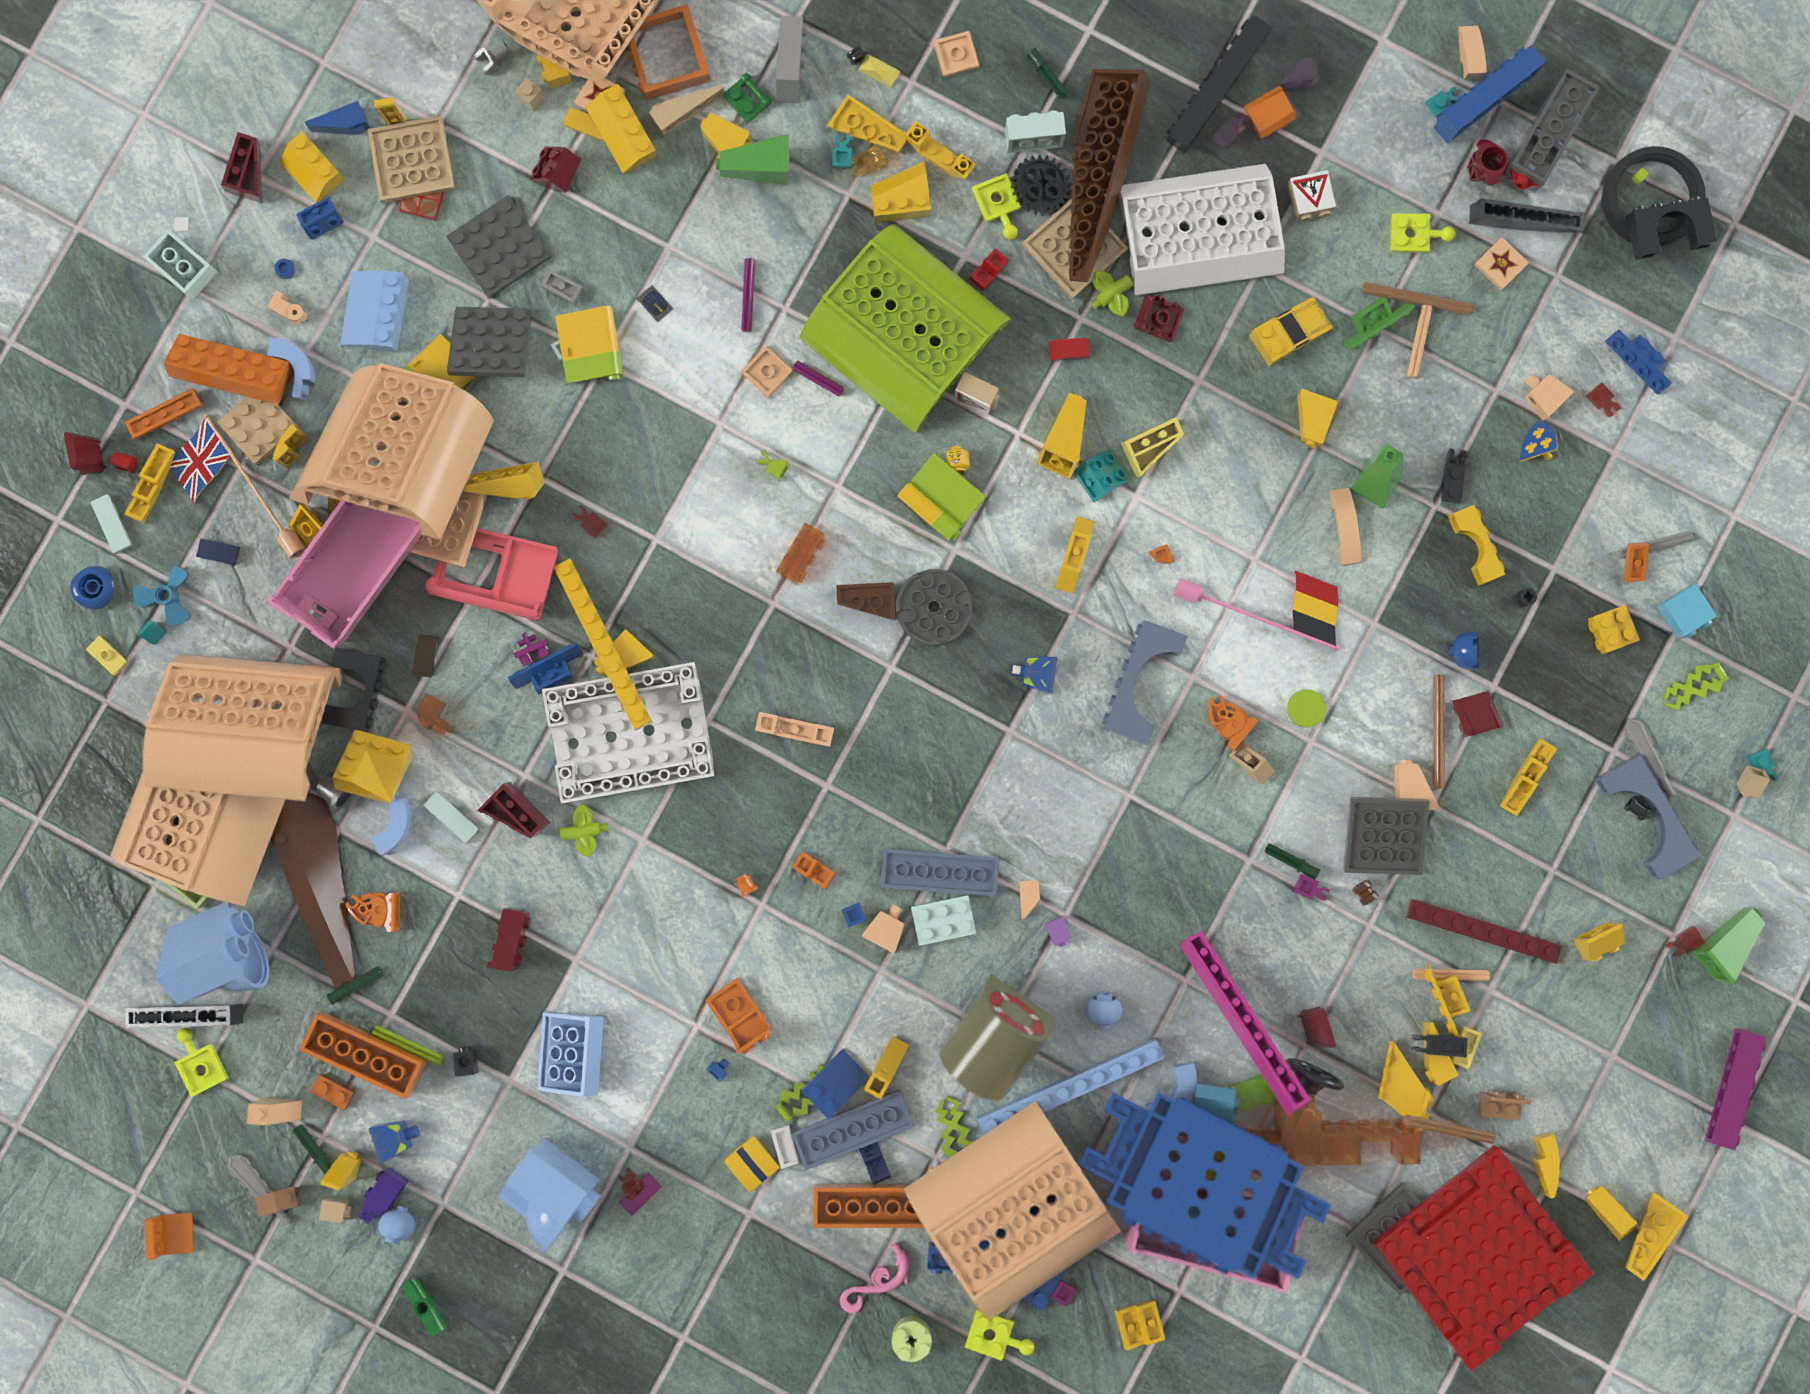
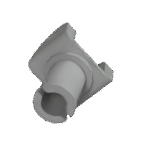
M503 41L491 51L481 48L474 55V58L477 62H480L488 57L490 63L483 69L485 75H490L499 70L498 60L511 51Z

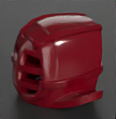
M1482 139L1477 142L1478 150L1472 154L1467 166L1470 176L1469 180L1486 181L1488 186H1494L1506 174L1509 165L1508 155L1505 149L1494 142Z

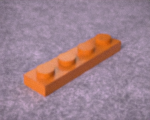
M191 388L129 419L125 424L132 438L137 440L204 405L196 389Z

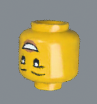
M953 446L945 453V462L960 475H963L970 468L969 452L966 449H962L961 446Z

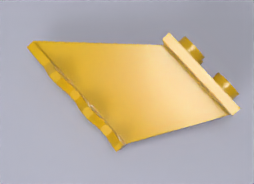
M1390 1040L1378 1099L1384 1100L1403 1117L1411 1115L1429 1119L1426 1110L1427 1107L1431 1108L1433 1096L1430 1094L1429 1089L1423 1087L1395 1042Z

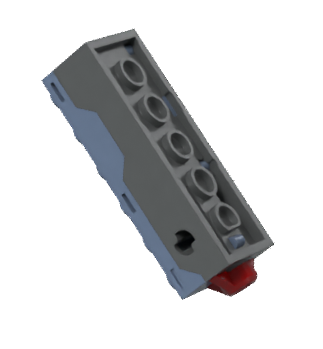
M1566 69L1556 80L1509 162L1505 176L1513 180L1516 188L1521 190L1529 189L1536 193L1544 185L1599 90V86L1569 69Z

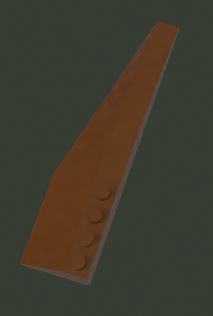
M1092 69L1073 137L1074 169H1072V177L1074 180L1071 199L1070 281H1089L1107 235L1123 186L1151 83L1144 70Z
M308 760L305 772L310 783L309 787L316 789L318 781ZM307 792L305 801L285 799L272 833L271 841L313 942L335 988L338 989L343 983L347 984L357 978L352 955L353 947L350 940V924L348 925L347 918L348 909L345 905L347 902L342 880V865H340L338 835L326 801L319 796Z

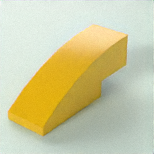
M1545 1132L1534 1136L1540 1155L1532 1158L1544 1195L1549 1198H1555L1560 1174L1559 1151L1555 1134Z

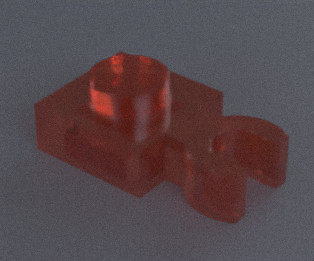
M1602 382L1586 395L1598 410L1603 407L1605 415L1609 418L1614 415L1610 410L1611 407L1616 411L1621 409L1618 403L1611 401L1614 395Z
M580 505L579 508L583 511L582 515L577 516L575 513L572 515L576 520L583 521L580 526L596 539L608 524L593 511L588 515L587 510Z
M1690 926L1676 935L1679 941L1669 942L1666 946L1667 948L1676 946L1677 950L1672 956L1678 957L1683 953V950L1690 953L1704 944L1705 941L1697 928Z
M627 1167V1175L625 1177L619 1175V1180L623 1182L620 1187L626 1198L632 1201L641 1193L645 1185L640 1176Z

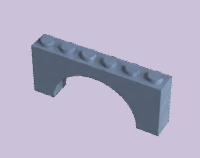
M1144 620L1142 624L1138 623L1134 633L1137 635L1135 642L1132 641L1129 646L1128 652L1131 654L1128 660H1124L1121 670H1124L1122 678L1118 677L1115 684L1117 692L1116 695H1112L1108 706H1111L1109 714L1105 713L1102 724H1104L1103 729L1147 745L1155 726L1147 722L1135 706L1133 698L1135 678L1143 664L1152 657L1161 654L1179 656L1183 651L1188 636Z
M1640 755L1633 756L1594 778L1603 795H1611L1620 791L1631 793L1642 799L1652 808L1651 810L1658 823L1659 838L1655 851L1643 863L1652 879L1661 880L1699 858L1700 855L1698 854V847L1688 837V830L1679 822L1678 813L1669 805L1668 796L1665 792L1661 791L1657 778L1649 771L1647 761Z

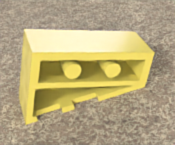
M1176 417L1121 443L1136 477H1141L1148 468L1184 435Z

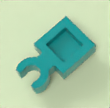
M1456 86L1450 88L1447 94L1442 90L1425 102L1435 118L1441 115L1442 110L1449 104L1456 103V100L1461 96L1454 97L1452 95L1457 89Z
M836 135L835 140L838 147H833L832 168L851 169L852 148H846L850 143V137L846 135V141L840 142L839 135Z
M1767 748L1747 756L1752 767L1766 771L1773 781L1778 780V775L1771 770L1775 763Z

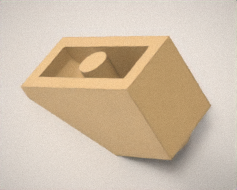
M1242 742L1229 755L1243 771L1261 785L1275 772L1264 757Z

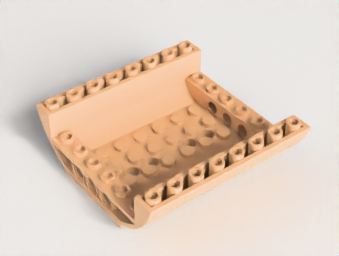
M658 0L477 1L486 14L504 32L511 36L515 42L577 77L599 80L605 78ZM574 11L581 12V15L578 17H574L571 14ZM568 25L571 27V30L563 31L561 28Z
M382 363L362 367L351 375L289 499L309 504L313 494L316 493L419 521L422 535L441 540L494 419L483 404L465 390L454 385V382ZM402 402H407V403H408L406 406H400V405H398V404H400V403H402ZM396 416L401 417L398 421L391 420ZM381 446L387 447L383 451L377 450V448ZM374 461L379 462V464L376 466L369 465Z
M192 654L177 656L168 664L145 726L146 733L143 748L145 786L305 801L310 786L305 770L331 687L340 688L344 671L335 667ZM198 697L203 698L200 702H193ZM222 699L221 703L213 704L216 700ZM256 703H262L258 708L252 707ZM276 705H282L281 708L277 710L272 709Z
M142 772L110 857L123 866L183 890L245 906L285 799L146 787L144 773ZM178 816L180 823L175 827L173 821ZM171 835L173 841L170 845H167L166 839Z
M1036 1101L904 1188L911 1205L929 1236L972 1301L988 1320L993 1319L1121 1232ZM1049 1194L1057 1196L1053 1204L1046 1202V1197ZM1037 1205L1040 1207L1037 1215L1029 1213L1031 1206ZM999 1228H1004L1007 1231L1006 1235L1002 1238L995 1235L996 1230ZM983 1239L990 1242L989 1247L986 1249H981L978 1246L979 1242Z

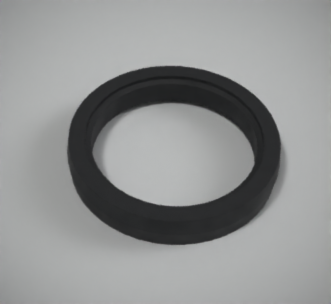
M1662 146L1644 147L1629 153L1612 168L1603 185L1602 207L1608 223L1622 238L1631 242L1627 219L1618 204L1617 188L1623 173L1634 164L1645 161L1666 164L1676 170L1684 179L1688 187L1690 199L1693 197L1706 198L1705 185L1699 170L1682 153ZM1681 223L1672 230L1659 232L1660 246L1670 244L1687 234L1685 226Z

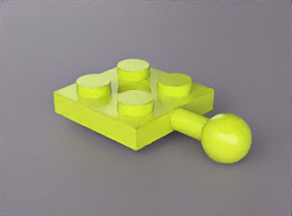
M1006 173L973 186L972 191L985 223L1001 218L1005 227L1003 229L1004 237L1008 240H1013L1018 235V229L1016 226L1011 225L1008 214L1021 210L1019 202H1016L1017 196L1012 195L1014 189L1011 188L1012 184ZM999 194L1002 199L1000 202H993L991 196Z
M1392 213L1390 252L1429 253L1430 238L1441 237L1444 241L1449 242L1456 237V230L1451 226L1444 227L1442 230H1430V214ZM1412 229L1415 232V236L1412 238L1407 237L1405 231Z
M181 1028L177 1032V1039L185 1044L189 1055L174 1063L190 1096L193 1097L229 1079L213 1044L196 1050L192 1042V1030ZM199 1065H203L206 1068L204 1076L199 1075L197 1072Z
M979 1308L976 1309L965 1343V1348L1001 1361L1007 1345L1018 1348L1026 1356L1034 1352L1035 1346L1029 1339L1020 1341L1010 1337L1014 1325L1013 1320L999 1315L988 1320ZM992 1329L995 1332L994 1338H985V1330Z

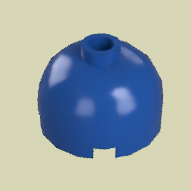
M1478 632L1462 633L1455 639L1454 645L1450 646V657H1454L1455 663L1460 668L1467 670L1479 669V662H1477L1479 657Z

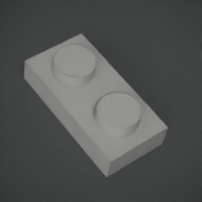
M549 269L541 283L542 288L574 305L584 289L581 285Z

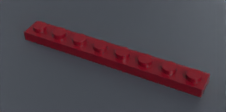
M1411 899L1406 918L1554 964L1558 962L1562 945L1414 899Z

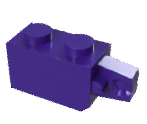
M388 1168L385 1171L381 1170L375 1178L377 1181L375 1186L370 1187L364 1194L366 1199L362 1203L364 1207L359 1218L367 1224L377 1215L388 1211L409 1182L408 1179L392 1168Z

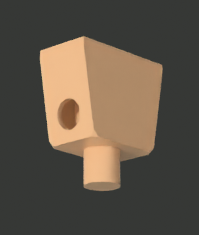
M1532 373L1524 381L1532 388L1525 395V398L1542 421L1548 418L1574 392L1550 374L1540 380Z
M893 904L888 914L880 911L863 932L862 937L895 953L905 924L898 920L903 909Z

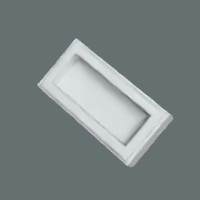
M790 1125L771 1130L781 1169L800 1164L795 1142L791 1135Z

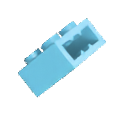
M1696 584L1687 586L1656 606L1677 638L1685 636L1687 639L1697 633L1695 631L1697 628L1707 627L1713 623L1711 620L1717 616Z
M1197 1083L1194 1106L1198 1108L1199 1106L1209 1110L1210 1114L1216 1117L1221 1116L1227 1119L1229 1124L1236 1125L1237 1113H1234V1110H1238L1239 1098H1235L1236 1089Z

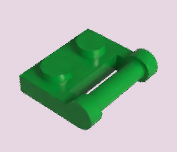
M744 73L735 84L722 94L724 99L747 124L772 103V99L757 87L748 73ZM747 85L761 102L757 105L742 87Z

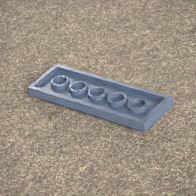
M884 849L881 888L996 896L999 857Z
M898 1089L884 1095L881 1099L876 1098L836 1114L829 1120L826 1118L794 1131L791 1135L805 1170H808L914 1127V1123L901 1090Z

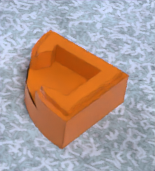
M1167 544L1149 551L1151 557L1160 563L1169 564L1174 562Z

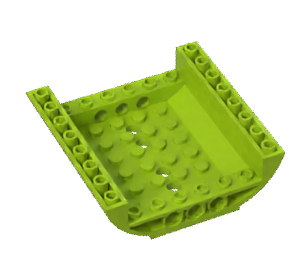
M892 224L867 243L822 296V299L804 325L799 339L906 427L916 433L926 422L928 413L997 332L1001 333L1011 321V318L901 228ZM878 289L882 294L879 298H873L870 295L871 291ZM893 301L896 304V308L888 310L885 304ZM918 325H922L926 331L924 334H917L915 328ZM937 337L941 343L939 346L934 347L930 344V339Z

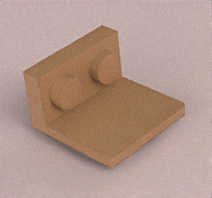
M1487 1089V1093L1481 1092L1479 1116L1520 1120L1521 1104L1531 1105V1100L1526 1099L1525 1095H1521L1518 1092L1507 1091L1506 1095V1093H1501L1498 1090Z

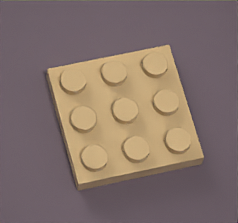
M245 397L217 422L255 465H258L275 450L280 438L291 424L298 427L279 405L250 397Z

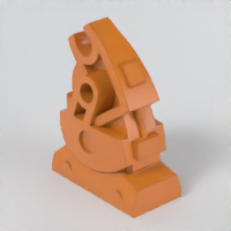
M1222 695L1218 696L1220 699L1219 704H1215L1213 702L1214 698L1211 697L1208 702V719L1211 726L1218 730L1219 735L1228 740L1226 746L1231 751H1234L1259 720L1254 717L1248 718L1247 713L1242 708L1232 702H1225Z
M382 892L368 893L361 897L352 895L351 898L355 899L356 904L354 906L351 902L345 904L354 919L363 925L385 926L386 931L389 932L400 931V892L389 894Z

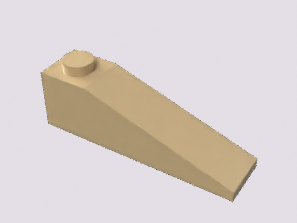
M722 85L670 99L661 104L658 103L649 111L651 120L661 134L666 136L723 97L724 88Z

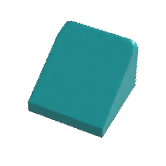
M149 620L137 635L156 645L167 633V630L158 622Z

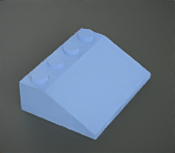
M352 271L341 339L342 346L398 353L409 281L403 273L392 271Z
M543 1012L538 1091L580 1097L598 1095L604 1016Z

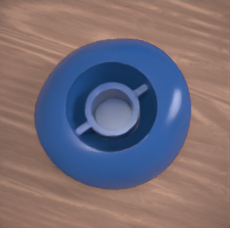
M101 566L84 568L71 581L70 590L72 597L78 604L88 609H101L107 606L114 593V580L111 573Z

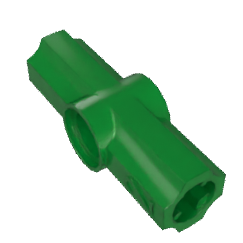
M418 1276L413 1277L401 1286L413 1305L414 1314L420 1317L431 1337L447 1327L435 1306L434 1298L428 1295ZM420 1303H426L428 1305V1310H423L420 1306Z

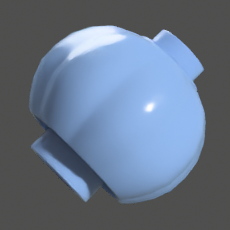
M1100 991L1097 992L1096 996H1092L1086 1005V1012L1088 1018L1097 1024L1098 1028L1109 1029L1110 1025L1120 1020L1122 1005L1117 997L1112 996L1111 992Z
M396 1206V1209L389 1210L381 1216L378 1229L382 1236H386V1242L400 1244L401 1240L406 1241L414 1234L416 1222L414 1217L407 1212L408 1208Z

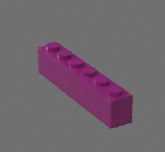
M1735 1028L1704 1141L1735 1150L1739 1145L1740 1131L1745 1124L1744 1116L1751 1102L1750 1094L1756 1084V1072L1761 1066V1054L1766 1048V1037Z

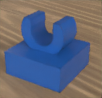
M859 902L841 910L849 928L867 920Z
M725 1058L719 1064L713 1061L706 1070L721 1082L728 1074L724 1069L728 1066L729 1062Z

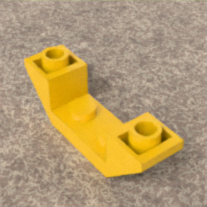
M914 121L904 135L913 148L922 157L949 176L966 180L975 168L976 163L962 153L959 156L952 153L930 137L931 131L917 121Z
M1076 516L1062 567L1054 587L1055 589L1073 594L1095 521Z

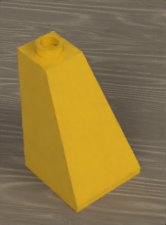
M1069 392L1036 462L1037 465L1067 479H1071L1080 458L1087 401L1080 395Z

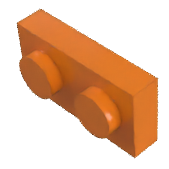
M1647 542L1627 544L1624 580L1626 582L1646 580L1649 544Z
M319 1074L310 1091L312 1094L342 1110L347 1109L355 1094V1091L323 1074Z

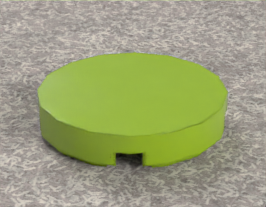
M1300 690L1294 693L1287 703L1288 716L1295 725L1300 727L1317 725L1326 713V704L1323 697L1313 690Z

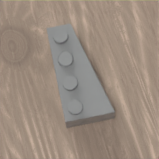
M780 16L776 71L777 99L780 103H800L801 84L804 82L802 68L805 67V56H802V52H806V41H803V37L807 36V25H803V17Z

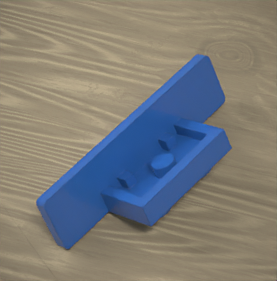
M1618 329L1605 340L1656 394H1660L1672 384L1659 370L1666 362L1663 355L1657 352L1641 334L1631 342Z
M577 643L570 644L521 671L515 672L508 679L515 689L532 681L536 692L540 695L542 694V689L555 687L573 678L567 663L582 656L584 653Z

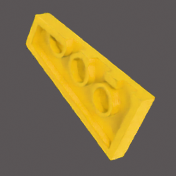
M849 94L827 125L830 129L900 153L907 143V139L904 137L905 132Z
M1652 1192L1625 1268L1644 1281L1689 1216L1655 1192Z

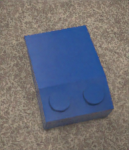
M842 1048L801 1091L829 1120L862 1086L869 1076Z

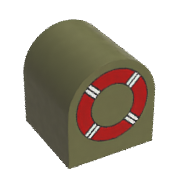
M990 974L949 1031L940 1050L941 1061L950 1075L972 1093L988 1100H1002L1049 1039L1056 1018L999 978Z

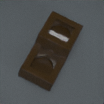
M419 635L412 675L429 678L433 676L439 637Z

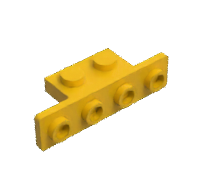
M1430 963L1426 964L1427 971H1424L1428 983L1432 982L1434 988L1431 990L1435 1000L1439 999L1441 1006H1439L1442 1017H1447L1449 1023H1446L1450 1035L1459 1036V1031L1453 1017L1469 1012L1471 1009L1457 975L1453 974L1437 980Z

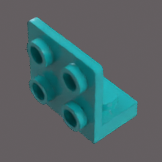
M1107 449L1086 460L1074 470V474L1093 503L1130 480L1111 449Z

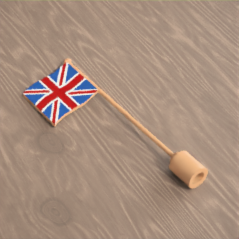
M205 414L203 416L204 421L194 436L177 452L170 466L193 503L196 502L202 490L221 471L231 456L281 532L278 534L277 540L288 557L295 559L305 552L306 547L293 529L289 530L282 527L210 420V415Z

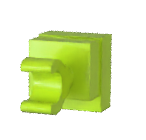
M760 451L765 456V459L763 461L755 459L756 463L767 466L766 472L780 481L789 468V463L782 458L780 461L774 458L771 460L766 452Z

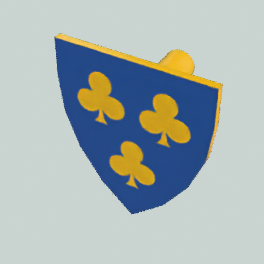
M1538 421L1531 428L1522 444L1521 462L1540 455L1546 460L1552 459L1553 456L1550 452L1558 450V442L1554 430L1548 424Z

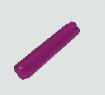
M800 361L795 362L793 366L795 372L839 397L844 391L843 386Z

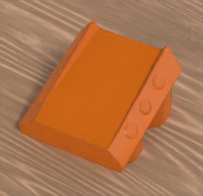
M1280 86L1244 106V110L1260 139L1270 136L1279 128L1284 129L1288 127L1289 123L1296 119V112L1286 97L1283 88Z

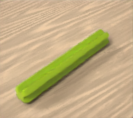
M375 1026L372 1031L373 1036L437 1066L442 1065L445 1057L383 1027Z

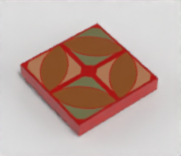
M444 192L402 199L399 211L437 221Z

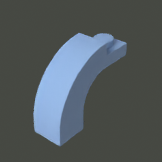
M270 337L267 356L289 361L295 373L292 397L297 401L305 402L306 396L309 395L308 383L315 384L316 382L315 370L311 360L293 343L284 339Z
M398 791L392 803L388 804L391 811L389 825L383 832L371 838L380 855H387L399 847L407 837L411 827L412 812L407 799H398L400 797Z
M1189 1061L1172 1065L1176 1083L1173 1092L1168 1097L1174 1100L1183 1097L1191 1101L1197 1085L1194 1063ZM1152 1102L1142 1104V1108L1149 1110Z

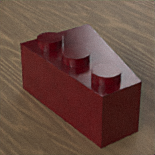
M237 132L221 186L227 193L262 203L260 144L256 137Z
M511 782L503 783L477 810L530 839L538 836L551 823Z
M503 908L497 929V941L492 947L494 955L492 962L488 961V968L511 972L521 967L523 961L521 951L527 943L525 932L526 928L529 929L531 924L530 912Z

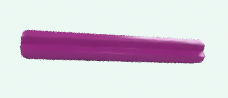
M745 258L741 330L747 333L752 331L755 260L753 258Z

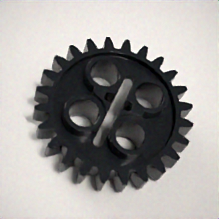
M1039 154L1037 159L1032 155L1029 160L1025 158L1023 163H1019L1011 178V181L1014 182L1011 188L1016 189L1012 194L1014 196L1018 195L1016 202H1023L1021 208L1027 206L1028 213L1033 209L1034 215L1041 211L1042 216H1044L1046 211L1051 215L1053 210L1057 212L1060 207L1066 204L1065 202L1070 198L1068 195L1072 191L1069 189L1072 182L1067 181L1070 175L1064 174L1067 169L1060 168L1061 162L1056 165L1055 158L1049 161L1048 155L1045 159H1042L1041 154ZM1028 174H1032L1035 179L1030 178ZM1046 174H1050L1053 179L1049 178ZM1030 192H1034L1037 197L1032 196ZM1048 192H1052L1054 197L1050 196Z

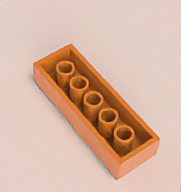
M178 334L164 361L169 377L279 405L293 376L289 361L183 334Z
M324 1012L315 1015L299 1049L306 1054L404 1099L412 1095L427 1063V1060Z
M910 1184L814 1185V1228L925 1227L904 1191V1188Z

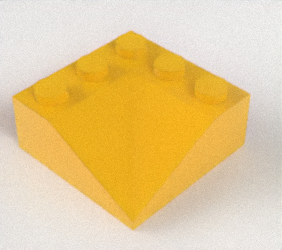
M355 730L332 777L335 789L391 804L413 757L411 745Z

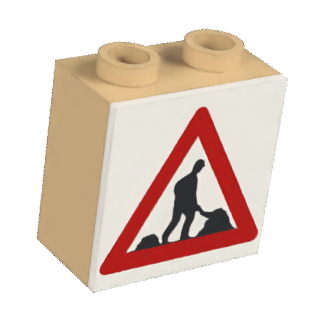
M1328 170L1293 177L1289 180L1287 189L1295 221L1301 220L1305 222L1316 216L1324 218L1331 215L1336 204Z
M964 372L955 389L954 399L988 415L991 409L995 410L999 402V388Z

